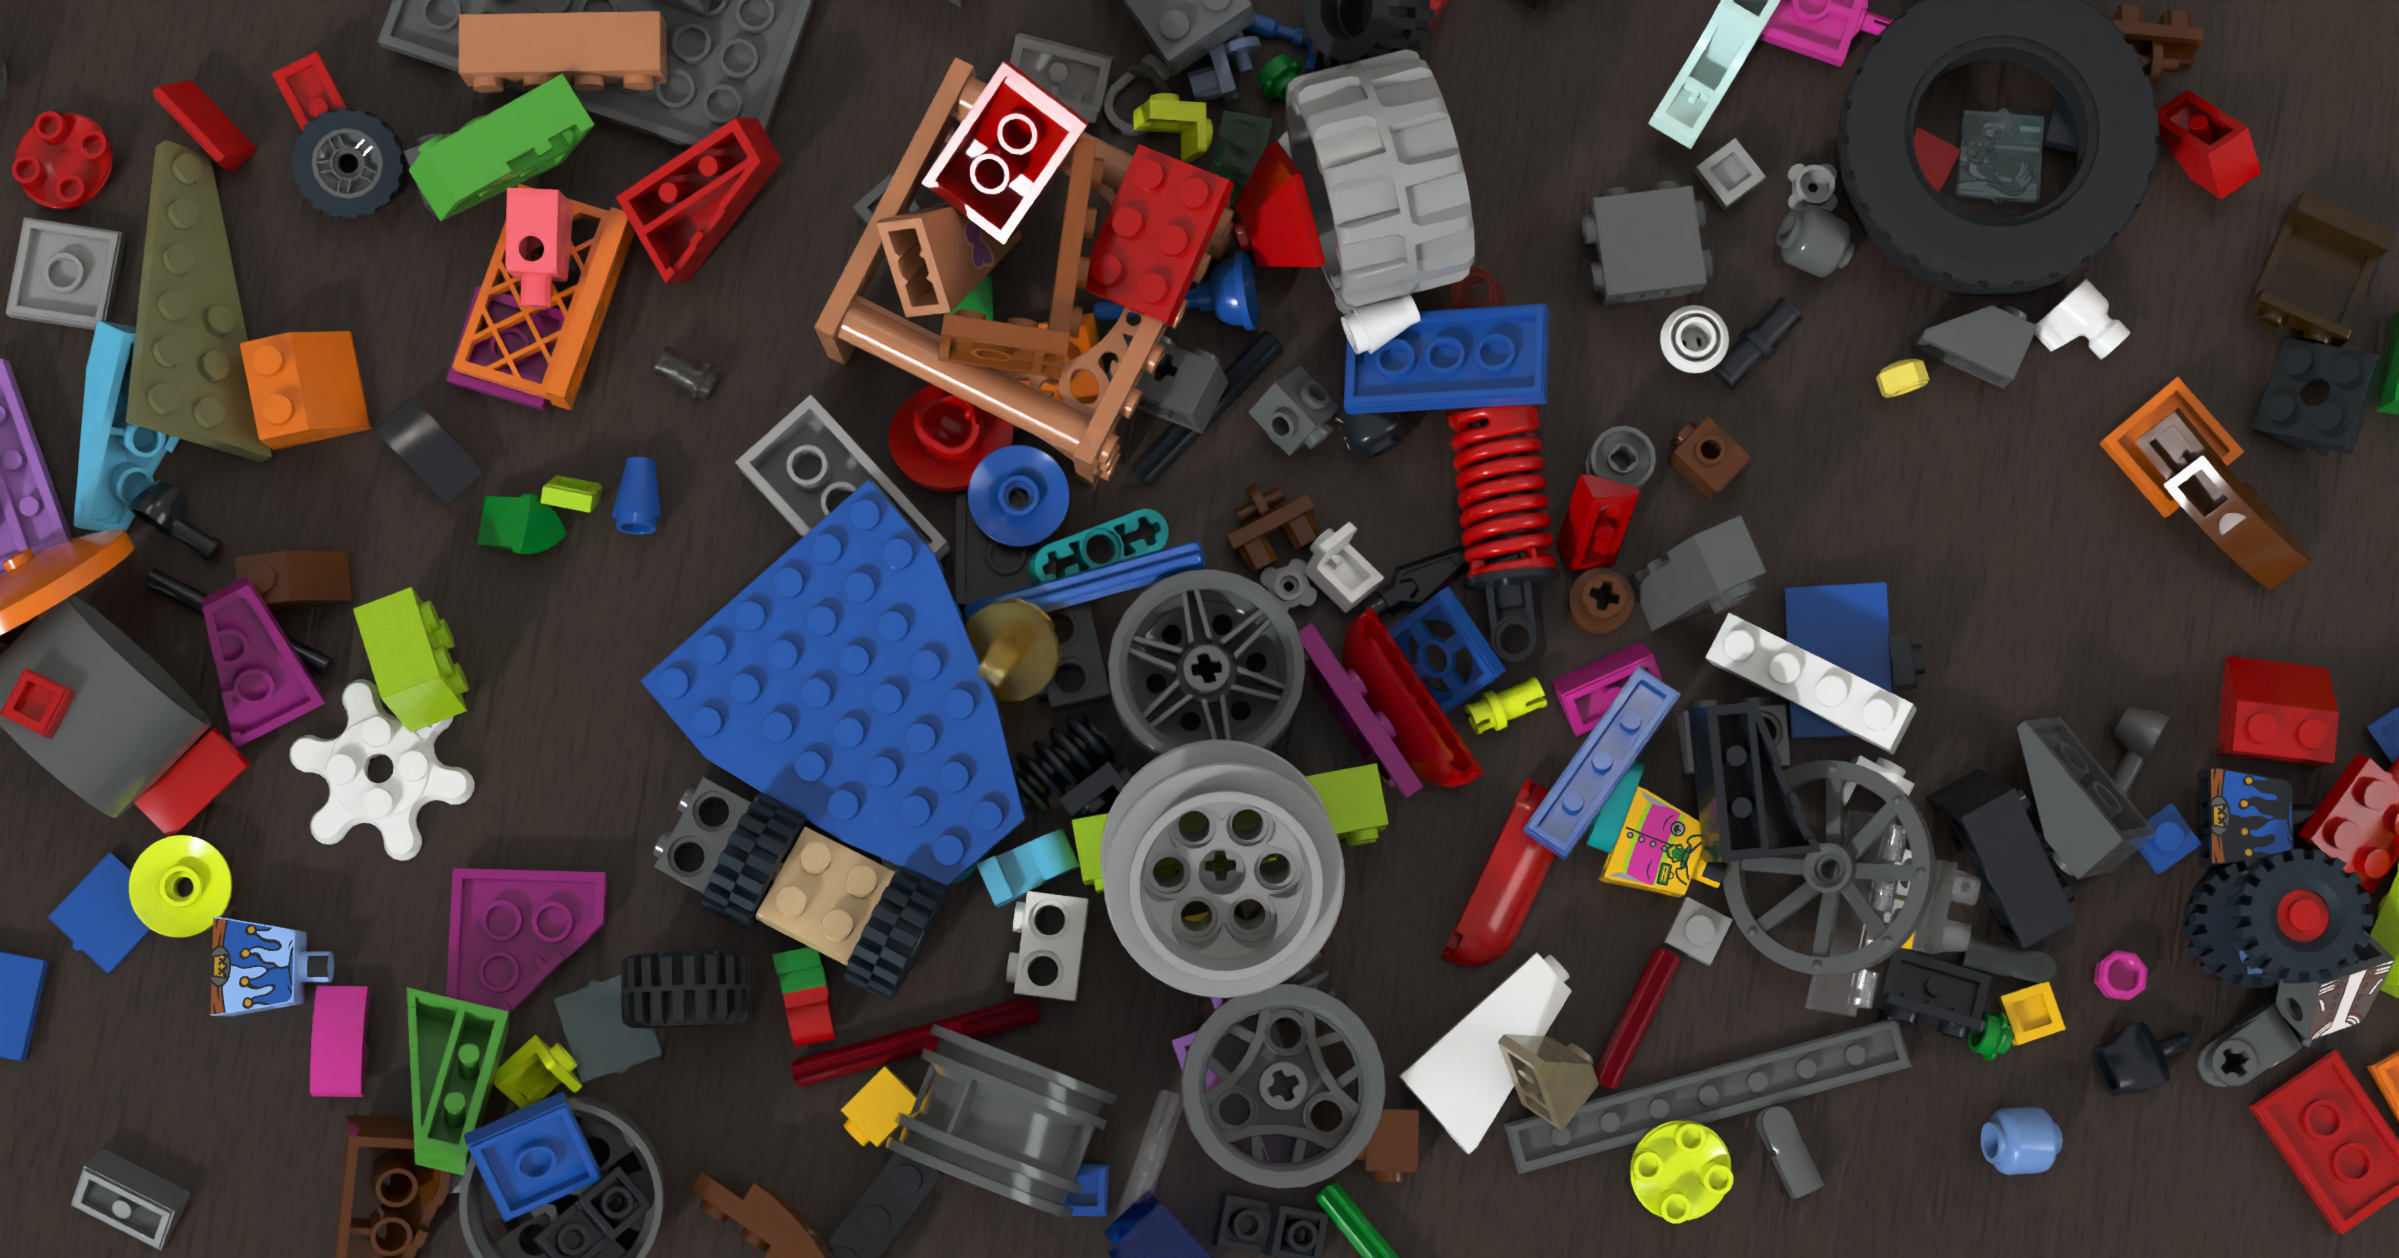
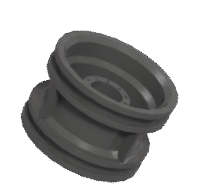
M1214 569L1185 571L1162 579L1141 593L1126 610L1113 635L1108 660L1112 701L1120 724L1133 743L1152 760L1180 745L1210 739L1246 742L1271 751L1287 732L1297 711L1305 676L1303 644L1295 622L1281 602L1254 581L1236 573ZM1225 615L1230 618L1232 629L1229 633L1225 635L1215 633L1212 628V622L1217 616ZM1168 626H1176L1182 632V639L1176 645H1169L1162 638L1163 630ZM1259 653L1265 657L1266 667L1261 672L1255 673L1247 668L1246 661L1250 655ZM1208 659L1212 667H1220L1221 673H1214V682L1204 683L1202 676H1193L1191 670L1199 669L1198 661ZM1158 674L1165 679L1166 688L1164 691L1152 693L1148 690L1146 681L1151 675ZM1237 702L1248 704L1251 710L1249 717L1242 721L1234 719L1230 712L1233 704ZM1191 712L1199 716L1201 722L1196 730L1187 731L1181 726L1180 720L1185 713Z
M933 1024L930 1034L939 1037L934 1052L924 1048L920 1057L930 1062V1066L911 1114L907 1115L898 1112L895 1122L904 1126L900 1138L888 1137L885 1147L981 1188L1045 1212L1070 1219L1074 1209L1065 1205L1069 1191L1080 1194L1083 1184L1075 1181L1095 1127L1105 1130L1108 1120L1099 1117L1104 1102L1114 1106L1118 1096Z

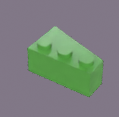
M562 73L492 113L474 118L462 126L459 131L448 137L440 134L429 139L418 148L420 155L410 167L409 172L439 220L443 221L506 191L507 187L513 188L563 164L591 130L594 123Z
M407 987L415 1164L464 1175L467 1164L472 1156L466 1145L464 1134L481 1127L508 1035L509 1012Z

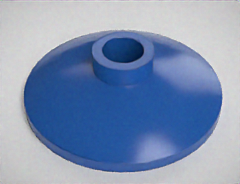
M1012 445L990 453L976 467L968 487V504L975 523L988 537L1009 546H1028L1046 539L1060 526L1069 505V487L1063 470L1047 453L1030 446ZM1017 489L1025 491L1029 497L1028 502L1022 507L1013 506L1009 501V495L1012 491Z

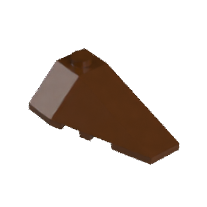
M346 1115L334 1258H415L418 1249L422 1248L429 1234L428 1228L439 1205L442 1206L449 1192L451 1173L415 1164L413 1122L399 1117Z

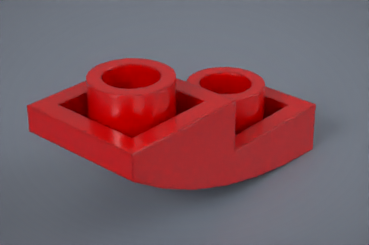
M214 728L159 778L135 804L167 837L176 836L211 801L220 796L251 763Z

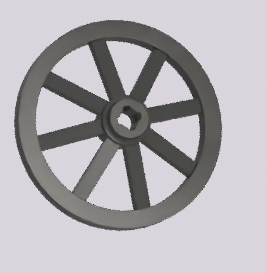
M1818 760L1790 767L1783 772L1791 790L1809 783L1826 780V843H1821L1809 830L1811 836L1816 837L1822 852L1808 853L1804 860L1766 857L1728 861L1723 877V886L1729 909L1739 929L1749 942L1762 954L1779 965L1798 972L1818 976H1841L1866 970L1884 961L1899 950L1911 937L1924 917L1932 895L1935 878V856L1930 832L1923 816L1911 798L1893 781L1876 771L1858 764L1837 760ZM1843 781H1849L1865 786L1875 792L1886 804L1844 847ZM1898 817L1909 840L1912 865L1859 863L1858 859ZM1832 861L1838 862L1840 865L1839 874L1837 877L1829 879V864ZM1745 871L1802 875L1806 882L1758 918L1749 899ZM1859 879L1911 881L1904 905L1889 927L1857 886ZM1822 892L1812 956L1790 949L1771 935L1770 932ZM1840 895H1843L1873 934L1875 940L1851 953L1830 957Z

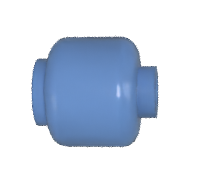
M2036 1106L2000 1109L1993 1113L1988 1123L1983 1126L1981 1132V1147L1984 1157L1999 1172L2006 1175L2034 1174L2049 1170L2056 1159V1154L2061 1151L2063 1143L2059 1126L2053 1123L2052 1118L2044 1109Z

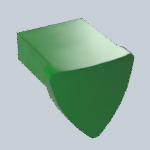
M523 493L521 497L485 496L477 545L489 549L513 550L516 554L539 553L561 541L566 535V530L550 505L540 503L541 498L534 493Z

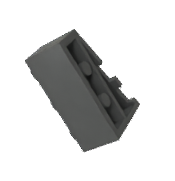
M1740 515L1693 535L1667 552L1669 559L1661 561L1660 558L1647 564L1648 568L1628 576V579L1651 630L1655 631L1709 607L1712 608L1714 614H1718L1739 605L1743 599L1750 596L1749 593L1757 590L1755 582L1766 573V570Z

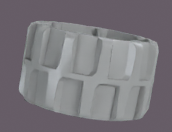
M1404 49L1297 76L1289 82L1286 87L1285 111L1291 157L1302 174L1326 262L1321 267L1336 299L1342 301L1344 306L1357 308L1459 282L1470 274V267L1474 264L1475 260L1474 224L1468 185L1454 128L1439 86L1427 62L1421 60L1417 52Z

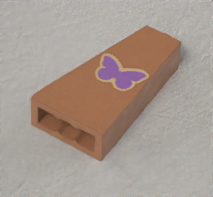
M948 202L882 218L876 222L906 317L952 312L1022 238L1021 231H1019L1003 245Z

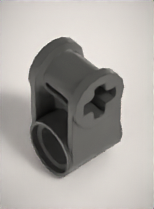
M2269 1002L2248 1013L2236 1022L2234 1027L2206 1044L2199 1051L2196 1059L2197 1070L2200 1077L2212 1086H2240L2248 1083L2266 1069L2292 1056L2302 1047V1044L2284 1017L2278 1012L2274 1002ZM2230 1054L2233 1059L2228 1065L2230 1072H2223L2221 1065L2226 1062L2224 1055Z

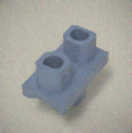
M1240 31L1229 39L1230 42L1224 45L1222 43L1210 51L1213 65L1187 73L1196 102L1214 100L1223 97L1225 105L1240 101L1228 62L1236 61L1240 75L1252 72L1254 69L1250 56L1256 54L1262 48L1259 37H1244L1243 32Z

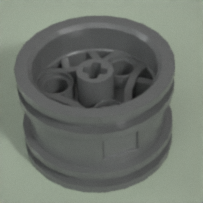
M1278 984L1259 993L1234 997L1217 1008L1197 1031L1186 1053L1181 1076L1182 1107L1189 1128L1204 1152L1224 1170L1250 1183L1273 1188L1305 1187L1328 1179L1350 1165L1369 1144L1381 1119L1386 1094L1384 1065L1376 1041L1361 1018L1340 1000L1318 989L1295 984ZM1258 1014L1254 1033L1237 1025L1246 1018ZM1282 1018L1295 1022L1300 1033L1299 1040L1295 1046L1287 1049L1275 1045L1270 1036L1271 1026L1276 1020ZM1315 1020L1322 1022L1333 1033L1316 1037ZM1226 1034L1249 1044L1242 1060L1231 1072L1212 1056L1218 1043ZM1341 1041L1349 1053L1353 1066L1334 1079L1325 1065L1320 1048ZM1209 1068L1223 1082L1206 1092V1077ZM1277 1071L1282 1078L1291 1076L1294 1080L1295 1085L1288 1089L1291 1098L1287 1101L1281 1095L1271 1096L1268 1087L1275 1083L1272 1074ZM1356 1079L1355 1101L1342 1090L1343 1087ZM1230 1094L1240 1095L1248 1102L1249 1115L1244 1122L1238 1125H1229L1220 1117V1103L1223 1098ZM1322 1100L1334 1103L1340 1112V1120L1337 1126L1330 1131L1318 1130L1311 1121L1313 1107ZM1280 1134L1295 1137L1290 1161L1283 1163L1264 1161L1261 1135ZM1249 1137L1251 1156L1238 1150L1231 1142ZM1307 1141L1323 1148L1314 1156L1303 1159Z

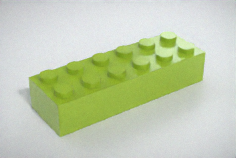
M1377 763L1305 776L1319 794L1338 840L1345 839L1346 847L1376 842V839L1379 838L1378 832L1384 831L1389 824ZM1251 809L1241 810L1233 817L1232 825L1242 831L1250 830L1259 823L1260 814ZM1191 811L1181 817L1179 826L1186 832H1197L1205 827L1208 818L1199 811ZM1109 813L1072 820L1083 883L1085 887L1095 885L1097 894L1104 893L1100 854L1103 829ZM1219 850L1215 851L1214 860L1206 862L1212 863L1214 871L1224 870V863L1229 859H1227L1225 851ZM1278 854L1267 855L1260 864L1276 861ZM1162 858L1156 863L1153 871L1163 878L1174 877L1176 870L1182 868V863L1176 858Z

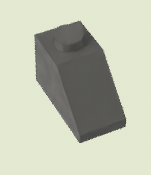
M1991 305L1925 329L1916 338L1912 348L2004 389L2014 380L2038 326L2026 321L2027 315L2019 309L2008 305H2000L1999 308Z

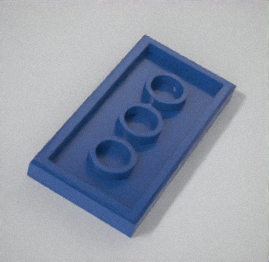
M1547 303L1419 311L1420 322L1409 326L1372 354L1368 351L1356 354L1347 339L1344 409L1347 415L1547 404L1550 310Z

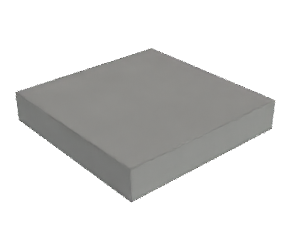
M24 217L6 315L11 318L91 330L96 329L98 320L111 322L127 235L120 231Z

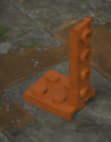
M1083 138L1077 141L1075 145L1048 328H1038L1039 324L1026 318H1009L1007 323L986 320L985 314L974 310H956L955 315L944 313L938 360L1057 379L1061 378L1065 356H1067L1069 337L1078 338L1083 307L1073 306L1076 287L1086 288L1090 257L1080 255L1083 237L1093 239L1097 208L1088 207L1090 188L1100 189L1104 159L1095 157L1097 140Z

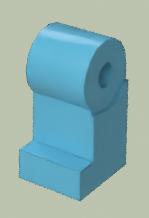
M1064 829L1048 833L1003 854L976 863L997 908L1027 895V891L1033 892L1050 884L1052 880L1080 867V863Z

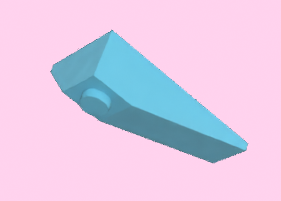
M101 320L97 321L85 378L73 524L77 528L95 531L124 528L126 531L135 517L128 508L129 504L140 492L154 484L152 477L166 452L172 453L180 439L126 422L136 327Z

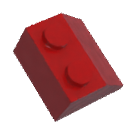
M2226 656L2216 756L2319 768L2335 763L2339 711L2328 668Z

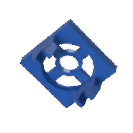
M1450 587L1439 591L1388 630L1445 715L1484 690L1486 686L1499 679L1498 676L1506 671ZM1429 620H1442L1450 624L1456 634L1448 640L1441 637H1433L1425 623ZM1412 636L1419 645L1417 663L1415 664L1411 658L1410 649ZM1429 645H1436L1444 651L1447 657V665L1444 670H1437L1429 664L1426 655ZM1465 646L1472 656V669L1467 683L1464 682L1455 669L1457 662L1456 653ZM1428 675L1432 678H1442L1450 691H1443L1430 685L1423 677Z

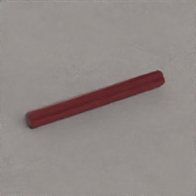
M1034 997L1019 998L794 1060L791 1063L793 1078L797 1086L804 1087L921 1055L924 1048L934 1051L939 1037L930 1034L933 1024L972 1039H979L1037 1023L1040 1020V1013Z

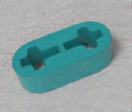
M1635 761L1594 819L1586 840L1587 845L1609 854L1611 853L1641 779L1644 764Z

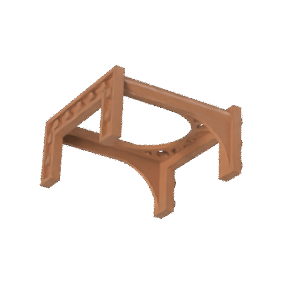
M955 57L814 328L829 358L846 366L855 348L858 347L1044 440L1074 462L1077 481L1095 489L1100 478L1109 481L1120 460L1121 454L1118 453L1120 445L1117 444L1120 437L1116 435L1115 428L1121 416L1130 419L1143 393V391L1136 387L1144 371L1153 374L1166 348V346L1159 342L1168 325L1139 314L1141 322L1136 326H1131L1127 323L1126 318L1129 314L1137 312L1124 307L1121 316L1109 333L1084 354L1065 362L1061 378L1057 379L938 360L941 336L863 298L885 256V250L876 222L882 218L908 212L922 185L921 182L931 168L944 142L948 143L988 85L976 79L973 65ZM1084 132L1080 139L1097 140L1095 157L1104 159L1100 189H1091L1099 194L1111 207L1116 197L1115 193L1119 190L1133 155ZM1074 149L1060 172L1070 176ZM1230 197L1193 278V281L1198 284L1212 259L1222 260L1233 238L1231 231L1234 223L1231 221L1235 211L1230 209ZM1184 299L1172 326L1175 329L1186 311L1189 303L1188 300ZM1123 335L1133 337L1129 346H1127ZM1106 353H1114L1118 357V363L1112 360L1110 365V372L1113 377L1110 383L1106 373L1098 365L1102 356ZM1078 370L1090 372L1099 385L1098 398L1092 404L1084 405L1078 402L1071 392L1070 381L1073 374ZM1055 379L1059 381L1058 388L1062 402L1051 398L1054 395V391L1040 389L1046 380ZM1018 380H1029V386L1018 382Z

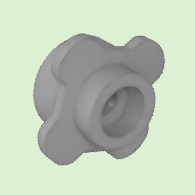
M1795 164L1789 169L1787 177L1792 182V195L1788 199V205L1792 210L1798 211L1808 204L1817 205L1828 211H1832L1836 207L1838 199L1833 192L1835 190L1837 171L1832 165L1822 164L1805 167L1803 164ZM1808 185H1816L1817 191L1810 192Z
M1292 559L1288 566L1279 569L1268 567L1263 570L1260 577L1261 584L1267 587L1268 592L1281 602L1287 612L1289 609L1300 605L1309 607L1314 604L1317 598V591L1310 586L1307 575L1304 573L1307 563L1301 559ZM1287 582L1292 583L1294 586L1290 592L1284 589V584Z

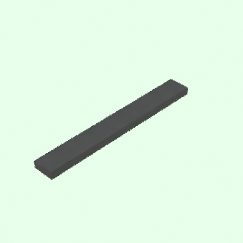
M1886 1019L1586 1101L1563 1131L1538 1115L1503 1125L1516 1172L1521 1174L1641 1141L1650 1130L1665 1122L1691 1120L1704 1124L1912 1066L1899 1023Z

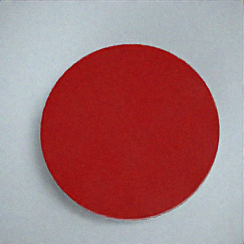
M933 384L922 388L905 400L895 413L889 430V447L892 458L900 472L916 485L938 492L967 490L974 470L986 456L1000 448L1014 444L1013 424Z

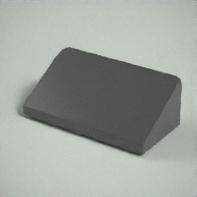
M101 1149L84 1165L71 1205L162 1250L188 1203L190 1192L108 1150Z

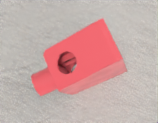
M507 187L505 266L506 272L514 278L521 280V307L551 308L552 281L566 282L568 279L574 204L559 190ZM544 247L542 257L537 261H532L534 252Z

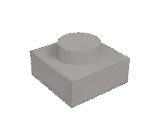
M1736 138L1699 164L1694 170V173L1723 210L1763 182L1766 177Z
M1685 897L1662 943L1709 966L1733 919L1689 897Z

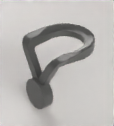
M1147 53L1139 62V65H1131L1126 68L1107 91L1103 112L1106 121L1117 132L1128 136H1139L1149 132L1134 130V124L1126 123L1119 119L1115 114L1113 102L1117 94L1135 77L1151 78L1159 93H1171L1165 83L1171 73L1159 58Z

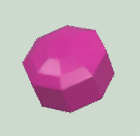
M2118 950L2111 951L2096 962L2094 983L2106 998L2131 1000L2146 988L2148 968L2136 953Z

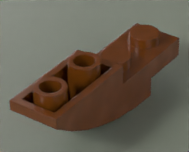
M2179 407L2135 441L2166 478L2167 481L2163 486L2180 506L2228 556L2268 590L2276 587L2311 561L2309 555L2247 481L2242 484Z
M701 1172L691 1187L692 1191L704 1198L699 1207L723 1223H726L729 1217L744 1226L740 1235L759 1249L766 1252L771 1245L764 1258H835L827 1244L813 1227L790 1204L765 1186L754 1182L744 1197L717 1177Z

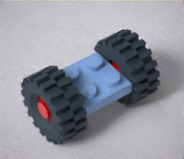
M2303 849L2283 851L2268 855L2263 860L2250 859L2221 866L2222 868L2213 870L2203 877L2205 881L2202 884L2195 885L2190 895L2194 896L2193 902L2185 904L2183 915L2189 916V925L2183 926L2184 937L2191 936L2193 946L2187 948L2192 958L2200 957L2203 961L2199 967L2206 974L2214 973L2219 976L2216 981L2225 985L2234 984L2238 985L2237 988L2250 989L2274 986V984H2279L2280 980H2283V983L2289 984L2317 982L2343 973L2341 971L2343 967L2352 966L2360 958L2355 954L2357 949L2367 947L2370 937L2363 935L2364 927L2373 926V914H2365L2363 904L2371 903L2369 893H2360L2356 885L2362 882L2361 878L2356 872H2345L2343 868L2347 863L2338 857L2326 858V852L2316 849L2310 851H2303Z

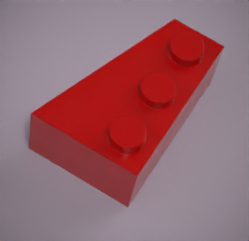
M734 118L616 196V199L665 283L689 282L782 163V160L758 118Z

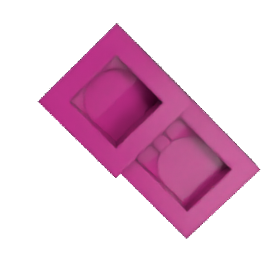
M368 986L316 987L310 1056L311 1096L363 1097L369 1048L365 1042L371 993Z

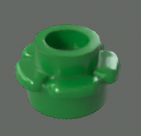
M1286 54L1273 58L1262 68L1257 78L1258 83L1263 87V95L1270 100L1277 98L1286 100V87L1295 77L1301 76L1300 72L1303 70V65L1299 61L1293 62Z
M1983 1012L1981 1020L1986 1021L1984 1032L1973 1037L1968 1035L1970 1050L1983 1054L1982 1057L1986 1061L1994 1060L1997 1053H2006L2012 1042L2013 1029L2011 1025L2007 1024V1018L2002 1012H1993L1992 1014Z

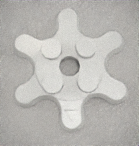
M364 679L355 680L347 685L342 695V702L348 716L347 727L343 733L332 739L304 735L297 738L290 748V760L298 770L320 774L329 785L330 795L328 801L320 810L315 812L311 819V834L317 841L331 845L344 839L353 826L360 823H370L381 831L384 839V848L388 855L400 861L410 860L419 853L422 846V836L416 822L417 814L421 807L434 800L444 801L451 805L465 803L472 797L475 782L467 770L460 767L446 766L435 755L434 745L436 739L441 732L450 726L453 717L409 732L397 717L385 711L376 685ZM380 755H387L393 762V774L385 782H372L368 775L370 759Z

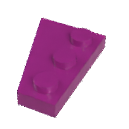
M248 576L202 599V609L220 681L232 743L235 748L325 704L323 692Z

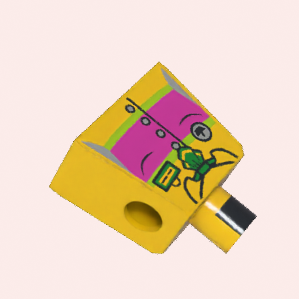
M1638 786L1617 841L1611 853L1607 855L1598 880L1681 897L1685 895L1691 878L1718 888L1726 872L1728 861L1704 862L1700 822L1648 790Z

